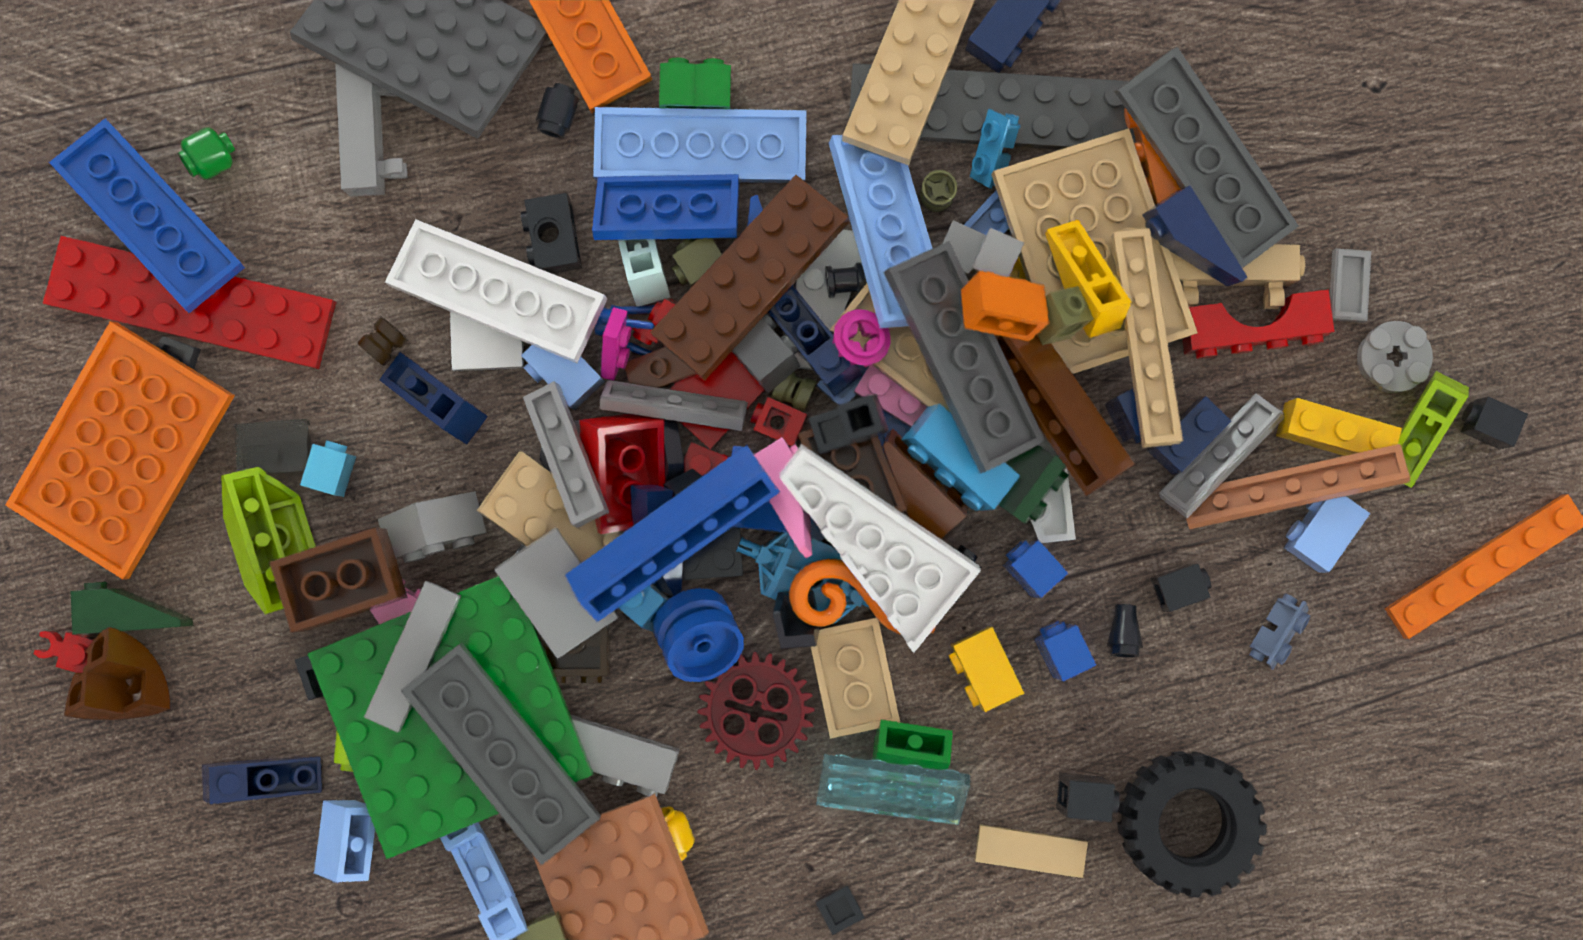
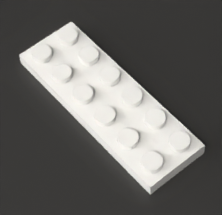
M416 219L385 281L388 286L575 363H578L607 301L604 294Z

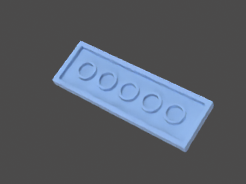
M595 107L593 171L595 180H598V177L739 174V182L788 183L795 175L805 181L806 110Z
M832 135L829 147L879 327L881 329L909 326L883 273L899 263L932 249L909 167L906 164L843 142L842 135Z

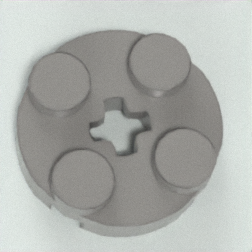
M1390 321L1376 326L1362 340L1357 352L1358 367L1363 377L1369 379L1376 386L1375 388L1387 393L1404 392L1425 381L1429 376L1433 361L1432 348L1427 339L1426 332L1419 326H1413L1402 321ZM1393 348H1397L1398 352L1403 355V360L1399 361V367L1394 366L1392 360H1387V354L1393 352Z

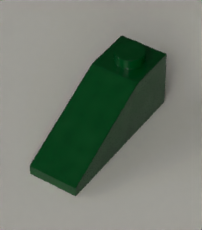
M107 582L84 583V590L70 591L72 635L101 633L107 627H112L119 631L193 626L192 618L121 588L107 589Z

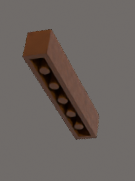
M995 335L1040 430L1085 496L1110 483L1135 465L1052 343L1042 345L1038 335L1031 341Z

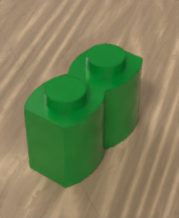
M679 57L668 59V63H660V108L730 109L731 65L724 64L723 60L716 58L705 59L702 64H691L688 59Z

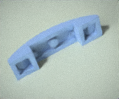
M477 822L440 837L446 851H451L481 912L478 917L489 940H512L527 931L528 928L513 888L480 824Z

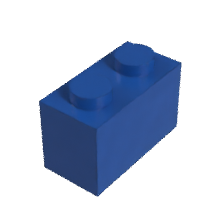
M1026 540L1020 541L1005 555L1009 560L1003 565L1004 568L1034 598H1042L1068 574L1039 540L1031 542Z
M1058 620L1040 628L1039 630L1042 635L1034 638L1051 676L1055 679L1065 681L1096 666L1077 625L1067 624L1064 621L1059 622Z

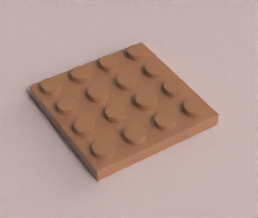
M655 794L601 813V818L543 865L533 856L554 912L559 911L561 917L559 922L566 939L696 940L709 933Z

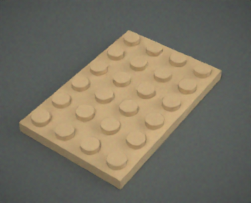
M1129 128L995 170L991 174L1013 238L1024 242L1019 253V259L1026 280L1044 285L1045 296L1051 292L1064 290L1045 235L1047 229L1079 220L1117 278L1111 240L1113 232L1146 229V221L1142 214L1155 206ZM1151 237L1167 342L1170 343L1197 333L1171 252L1160 245L1158 240ZM1124 322L1120 329L1092 338H1088L1082 328L1073 337L1052 343L1072 374L1129 356Z

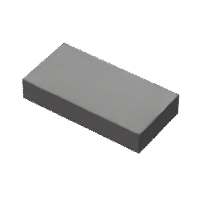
M1339 248L1332 251L1330 303L1334 321L1359 323L1367 321L1371 251Z

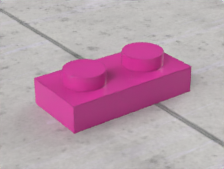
M613 307L603 333L601 378L615 381L619 368L625 369L630 348L626 347L629 343L632 328L626 326V310Z

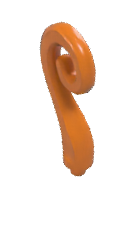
M824 559L812 562L803 567L790 584L789 600L793 612L807 624L817 627L834 624L842 616L846 608V597L843 589L837 584L825 583L821 586V592L830 599V604L825 610L817 611L808 602V592L815 582L824 578H836L854 587L880 623L889 630L900 634L843 560Z

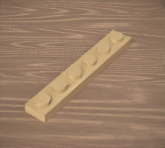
M1150 228L1113 232L1111 240L1117 280L1131 300V305L1124 319V327L1142 447L1180 444L1183 439Z

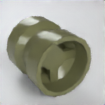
M944 170L930 172L924 178L920 189L922 205L932 212L947 210L952 205L957 192L955 178Z
M793 372L774 388L771 398L781 403H789L792 405V408L804 412L817 381L808 377L802 379ZM797 384H799V387L793 399L791 397L794 393Z

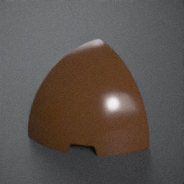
M107 627L87 648V665L84 667L83 673H75L73 676L64 716L92 720H119L145 717L169 710L170 696L164 673L154 656L143 644L123 631Z

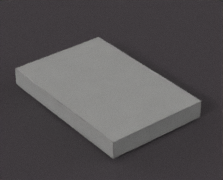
M555 527L495 567V571L558 659L616 620L618 614L614 610L597 622L578 602L565 574L581 564V561L558 528Z

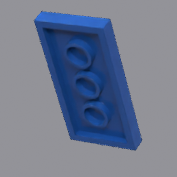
M739 174L598 177L592 226L594 240L737 238Z

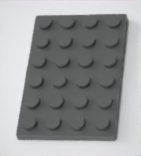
M313 0L290 31L293 41L477 139L548 37L540 21L501 0Z

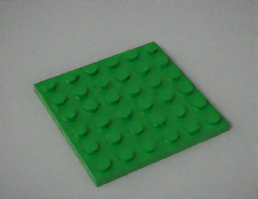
M498 576L456 593L461 595V598L430 667L460 643H463L574 782H578L592 776L594 773L538 631L503 581ZM411 612L308 653L386 859L499 814L413 706L400 732L364 718Z

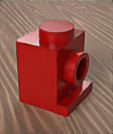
M768 397L765 404H757L750 422L756 424L753 429L755 433L773 441L783 437L788 446L791 447L798 440V434L801 433L807 419V414ZM774 417H781L784 420V426L781 429L772 428L770 423Z

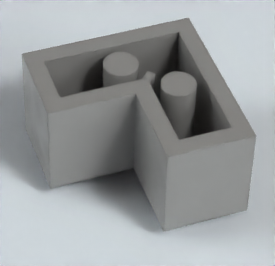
M954 220L943 243L950 241L968 281L978 271H988L996 275L1009 277L1024 242L990 228L985 235Z
M475 491L413 503L378 519L380 528L387 529L396 559L403 558L404 563L418 561L426 558L425 556L442 552L445 550L444 545L452 544L453 549L475 544L474 537L487 533L482 514L477 511L479 503Z

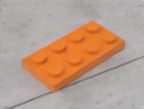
M529 0L591 113L595 112V107H604L653 80L609 0Z

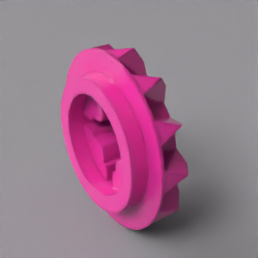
M863 309L849 311L841 316L833 328L834 338L832 343L836 345L838 355L847 359L850 365H864L866 368L877 362L879 363L890 348L891 336L889 329H880L877 316L871 311ZM857 329L861 331L863 337L872 338V340L866 342L864 350L859 342L850 340L857 334Z

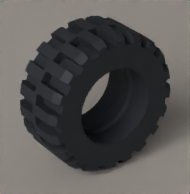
M1183 751L1171 752L1169 757L1160 755L1152 759L1153 764L1148 768L1142 766L1135 772L1138 776L1133 784L1128 782L1123 790L1127 793L1124 802L1119 801L1118 812L1122 817L1121 821L1117 824L1118 832L1124 839L1122 845L1126 854L1131 857L1133 864L1156 885L1162 886L1171 893L1177 895L1184 893L1188 897L1200 898L1202 893H1207L1210 896L1222 894L1221 887L1227 885L1232 889L1241 883L1238 876L1243 871L1248 875L1252 872L1255 865L1250 863L1254 854L1262 855L1264 845L1259 843L1260 835L1267 834V824L1262 822L1260 815H1263L1265 810L1262 802L1254 796L1257 793L1251 782L1243 778V774L1240 771L1206 754L1198 752L1185 753ZM1187 789H1198L1209 793L1218 802L1222 815L1220 833L1212 846L1201 854L1191 857L1179 856L1171 852L1160 838V816L1165 805L1176 794Z

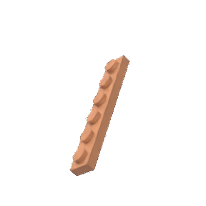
M1401 444L1221 483L1188 517L1189 529L1409 483L1410 475Z

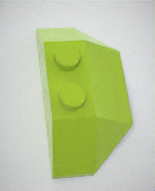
M255 467L221 476L223 520L244 586L266 615L283 610L269 562L316 546L300 496L280 481L267 475V472L260 467Z

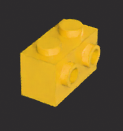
M988 626L950 645L953 653L948 655L957 674L964 673L969 683V686L965 687L964 690L973 707L979 705L981 710L987 712L1024 694L993 627Z

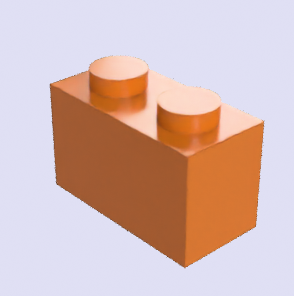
M978 271L961 289L964 328L1031 341L1049 324L1044 285L1028 282L1025 279H1014L996 275L993 272Z

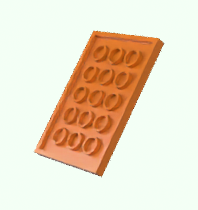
M110 321L5 506L122 580L130 579L235 395L121 324Z

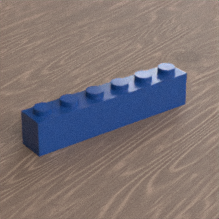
M746 445L569 571L565 576L578 602L599 622L779 494L780 491Z

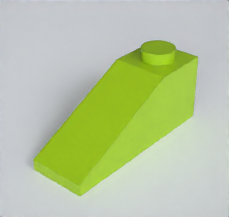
M1435 371L1402 428L1398 444H1401L1410 475V482L1404 484L1410 488L1413 487L1469 396V387L1438 371Z

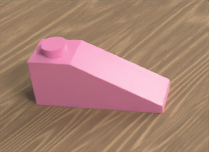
M782 437L754 454V456L780 491L779 494L769 500L798 550L805 558H808L812 555L810 515L805 512L780 479V472L796 453L798 447L796 444L789 447Z

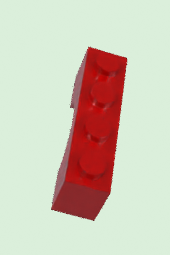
M1329 289L1290 295L1285 298V304L1281 307L1275 320L1270 325L1262 327L1247 326L1236 321L1226 311L1222 303L1189 307L1197 333L1182 338L1184 355L1195 353L1196 359L1218 356L1217 350L1231 349V354L1252 352V346L1266 344V350H1275L1288 347V341L1301 340L1302 346L1323 343V337L1335 332Z

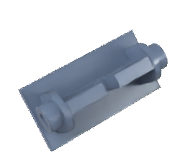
M1286 593L1282 599L1278 598L1275 605L1266 618L1268 622L1278 626L1275 632L1262 625L1249 646L1252 649L1249 656L1259 662H1262L1264 657L1268 658L1267 665L1271 670H1274L1277 663L1281 665L1285 663L1292 650L1289 642L1295 632L1301 634L1304 631L1311 615L1307 614L1309 608L1305 601H1302L1301 605L1297 607L1295 605L1298 600Z

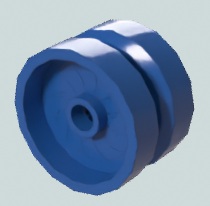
M695 588L678 593L669 598L658 609L653 620V633L663 651V656L669 669L675 677L684 681L702 682L716 678L728 671L738 661L744 649V637L726 601L721 594L712 589Z

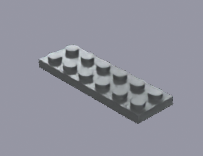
M1177 46L1114 91L1181 189L1189 185L1192 187L1242 268L1299 227Z
M950 241L885 270L883 273L980 474L1045 442L995 335L964 328L961 289L969 281Z
M463 643L456 646L401 690L403 695L541 865L601 818L600 813Z

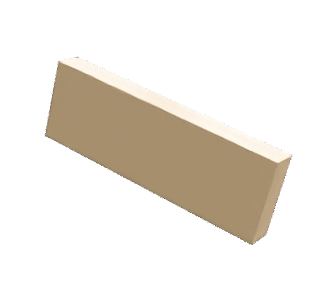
M979 824L974 860L980 863L1083 878L1088 842L1082 839Z

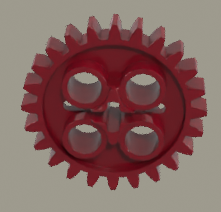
M754 651L752 661L747 662L745 656L741 653L738 659L739 665H733L728 671L717 676V682L706 680L704 684L711 690V693L699 695L701 700L708 703L707 707L697 710L698 714L708 717V720L702 722L699 727L701 729L710 728L712 731L705 741L717 740L719 744L714 753L718 754L726 749L728 751L727 763L731 762L735 756L740 757V768H744L747 760H753V766L755 770H758L761 760L764 759L768 766L773 768L774 757L777 755L783 762H786L787 755L785 750L787 748L795 753L799 752V748L794 742L796 738L803 741L808 739L807 735L801 731L802 727L813 726V722L804 718L805 714L815 712L814 707L804 705V701L813 696L812 692L802 693L800 690L807 683V680L795 681L793 678L798 669L794 667L786 672L784 670L786 659L784 658L777 665L772 664V653L767 655L764 662L759 660L757 651ZM741 678L749 680L753 685L752 695L747 698L738 697L733 690V684L736 680ZM780 687L788 693L789 698L784 706L775 707L771 705L768 700V693L771 689ZM731 700L747 706H753L755 701L762 702L761 708L763 710L786 714L788 718L782 721L760 714L758 719L754 720L751 718L750 711L728 707L725 705V701ZM730 714L740 715L744 720V729L738 733L728 731L724 725L725 718ZM773 723L778 727L780 735L775 741L767 742L760 737L759 728L763 724Z

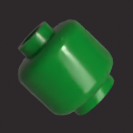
M205 127L181 141L182 150L178 152V156L193 178L198 175L203 180H209L232 167L233 160L230 153L234 152L235 148L225 132L218 135L214 129Z

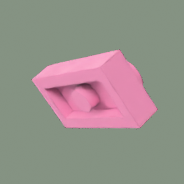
M873 365L868 367L854 390V393L860 397L870 394L877 395L882 410L909 427L913 426L927 408Z

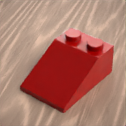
M634 414L579 420L580 438L609 510V513L595 519L597 532L599 534L626 531L633 527L631 486L659 485L664 487V420Z

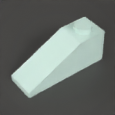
M618 240L627 281L636 306L639 307L671 298L656 240Z

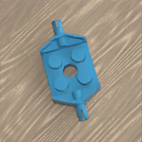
M780 532L768 543L761 546L741 537L736 548V552L752 557L758 563L760 592L762 595L776 600L778 592L789 591L790 584L795 575L806 565L824 559L842 560L835 547L812 537V555L805 558L798 550L789 533ZM824 578L821 579L818 585L810 588V590L814 591L818 611L825 610L830 604V599L821 592L823 584L833 583L843 589L846 597V608L836 622L856 606L861 607V605L868 607L856 589L841 579Z

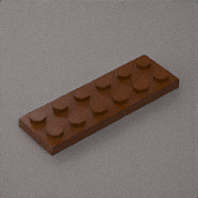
M795 175L650 333L705 381L850 223L849 217Z

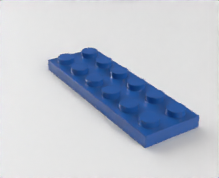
M106 118L49 162L188 313H191L245 268Z

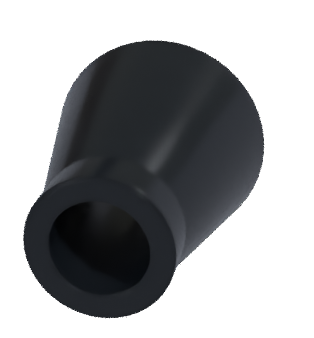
M1115 605V613L1107 642V647H1110V656L1123 658L1139 657V650L1143 648L1136 605Z

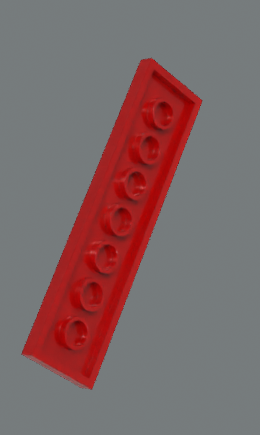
M60 236L43 304L319 370L336 301L233 277L191 313H188L132 252Z

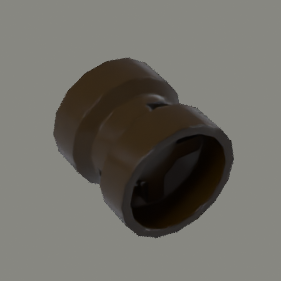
M381 316L374 323V330L376 332L364 334L357 343L377 362L385 366L391 359L392 348H401L408 339Z

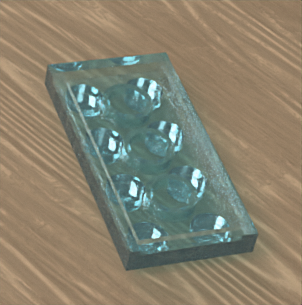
M824 754L816 805L959 825L970 788V774L959 773L952 769L936 770L923 768L916 764L900 765L886 763L880 759L864 760L850 758L844 754Z

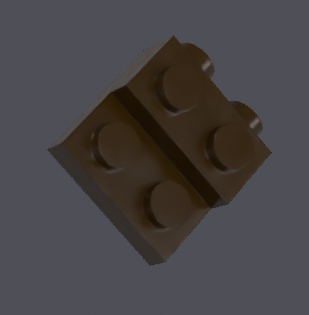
M609 624L558 659L538 632L558 683H566V676H580V683H602V676L610 675Z

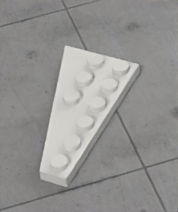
M803 445L799 447L780 472L782 482L805 512L809 513L821 529V533L835 547L841 559L873 601L877 602L887 615V619L895 629L897 628L906 640V644L914 653L981 571L979 565Z

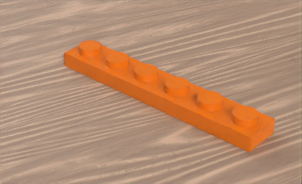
M1563 494L1384 609L1403 638L1410 639L1583 528V516L1569 494Z

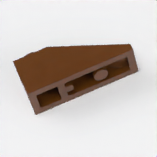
M892 428L887 433L883 448L908 516L920 526L942 539L967 516L969 507L961 500L962 494L953 486L948 487L942 484L935 477L934 473L936 471L926 462L924 464L918 462L908 453L907 449L909 447L901 441L902 437Z

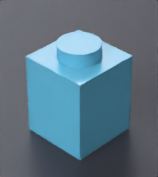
M327 440L324 447L313 444L300 485L344 497L356 456L346 454L347 446Z

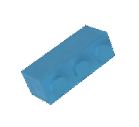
M941 404L927 407L901 439L909 447L907 451L915 460L923 464L926 462L936 471L934 473L935 477L942 484L948 487L953 486L962 494L961 500L975 511L994 510L1020 477L1005 462L980 474L952 414Z

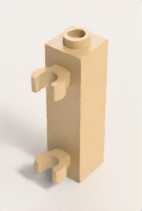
M1273 245L1242 268L1248 277L1246 280L1231 286H1265L1263 296L1264 309L1278 310L1279 307H1283L1285 304L1283 286L1295 284L1300 281V276L1304 274L1305 258L1303 255H1300V245ZM1171 252L1189 307L1198 306L1199 292L1197 285L1225 286Z

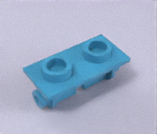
M988 109L981 129L977 152L972 161L970 173L972 179L988 188H992L993 185L995 186L991 174L995 170L1009 166L1011 155L1002 153L1003 147L1014 148L1017 134L1021 127L1018 123V116L1008 113L1004 116L992 109Z

